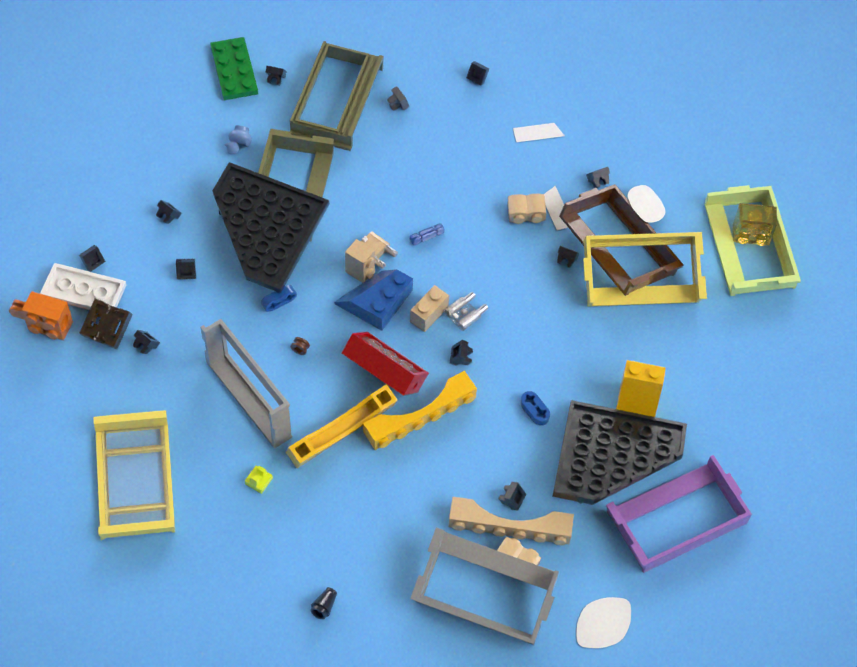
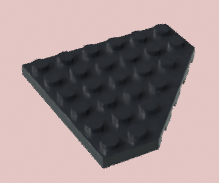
M229 162L212 192L246 280L281 293L330 204L329 200Z
M571 400L552 497L593 505L682 459L687 424Z

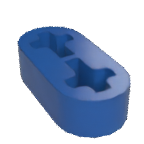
M287 285L281 293L274 291L266 295L261 300V304L267 312H271L293 301L297 293L291 285Z
M527 391L523 393L520 401L523 410L535 424H547L550 418V411L535 392ZM526 399H533V405L530 402L526 403ZM538 412H539L541 415H542V414H545L544 418H542L541 416H540V417H537V416H538Z

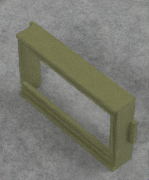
M323 41L290 119V132H292V135L312 138L313 135L333 138L334 147L351 151L353 134L378 71H383L384 56H375ZM326 57L362 66L337 129L300 120Z
M270 129L258 173L269 177L277 148L315 154L306 191L323 198L334 155V139L314 135L312 138L295 136L289 131Z

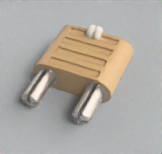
M370 232L362 238V243L375 250V264L381 269H384L386 264L379 258L385 252L393 257H396L398 254L396 250L390 247V243L374 232Z

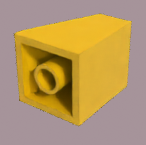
M627 360L620 384L616 409L655 417L666 368Z

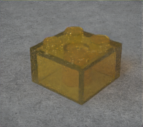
M739 203L733 222V241L740 244L769 246L777 226V207Z

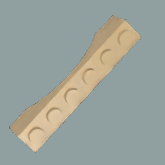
M452 497L448 527L458 531L466 529L473 530V532L479 534L486 532L500 537L507 535L513 536L516 539L527 538L533 539L536 542L548 541L554 542L556 545L570 544L574 514L553 511L537 519L525 521L509 520L487 512L473 499Z

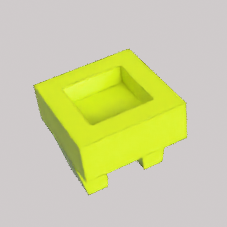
M255 466L245 479V485L262 494L273 479V475L268 473L263 467Z

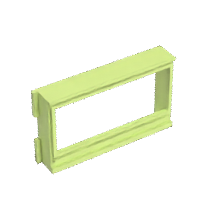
M747 185L729 187L728 191L708 193L704 205L730 296L784 288L795 289L797 283H800L801 280L772 187L750 188ZM762 202L784 276L745 281L723 206Z

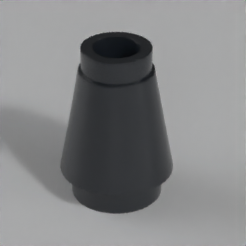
M327 587L311 604V613L318 619L328 617L337 592L333 588Z

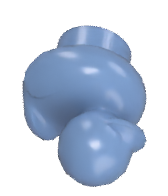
M236 125L235 129L229 133V140L231 142L226 143L225 146L230 154H236L239 151L238 144L245 145L246 147L250 145L252 138L249 134V128Z

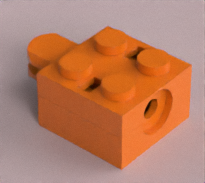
M31 291L26 302L15 299L9 308V313L12 316L25 320L29 331L34 334L41 333L47 335L51 339L64 340L73 323L66 301Z

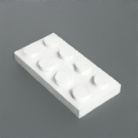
M54 263L40 294L66 301L68 305L90 310L95 298L117 308L125 290L126 281Z

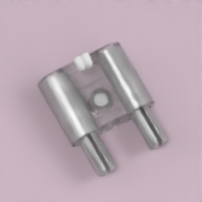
M473 292L464 298L460 297L444 309L445 315L462 331L479 320L481 314L488 310L486 304H483L476 310L469 303L475 298Z

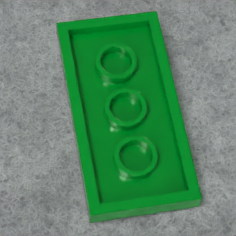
M239 37L211 42V51L224 101L257 95L258 88L245 38Z

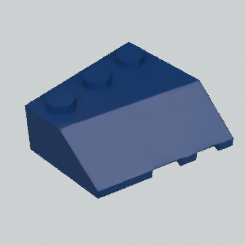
M397 269L380 271L334 303L382 331L413 291V278Z

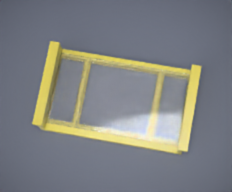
M166 410L93 417L96 432L100 520L98 533L100 539L175 532Z

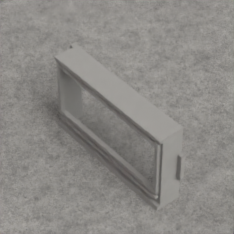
M222 319L208 327L201 326L202 339L206 347L204 352L207 364L274 449L291 439L293 436L291 435L289 402ZM227 341L279 404V407L274 410L231 358L228 354Z
M436 527L428 548V552H431L423 576H418L410 599L534 645L542 621L547 620L555 598L551 595L559 571L549 570L449 534ZM439 553L449 554L547 590L532 635L424 596Z

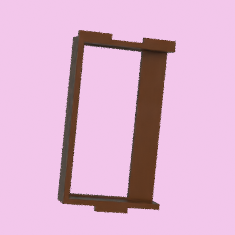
M615 184L601 190L594 188L579 194V198L564 204L559 215L583 246V240L586 236L596 235L577 213L607 203L632 234H656L649 223L642 220L634 211L629 200ZM667 245L643 246L660 268L631 279L606 247L591 248V256L624 296L668 276H674L677 270L684 266Z

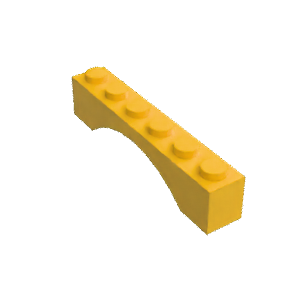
M463 371L449 378L440 395L426 407L404 415L379 414L363 423V433L374 450L385 448L392 441L404 438L409 432L421 429L426 423L437 421L445 413H452L459 406L471 403L476 398L477 388L467 373Z
M386 384L340 417L291 445L286 453L295 467L299 468L362 427L364 422L393 407L398 400Z

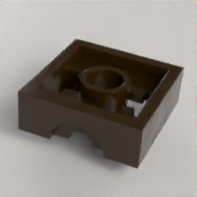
M95 298L79 334L118 349L133 314ZM97 317H100L98 325L95 324Z

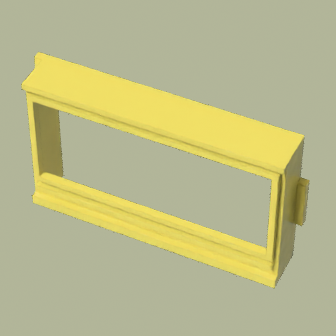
M702 232L586 236L583 240L587 307L699 303L702 299H707L705 276H701L700 255L704 254ZM690 244L693 285L645 286L630 292L626 296L618 287L593 288L591 248Z

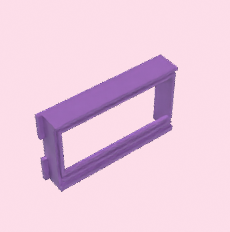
M714 455L710 456L706 465L618 506L614 502L606 504L608 515L611 516L631 549L643 573L747 524L752 515L740 496L742 491L730 473L726 474ZM716 482L738 517L648 559L627 523Z

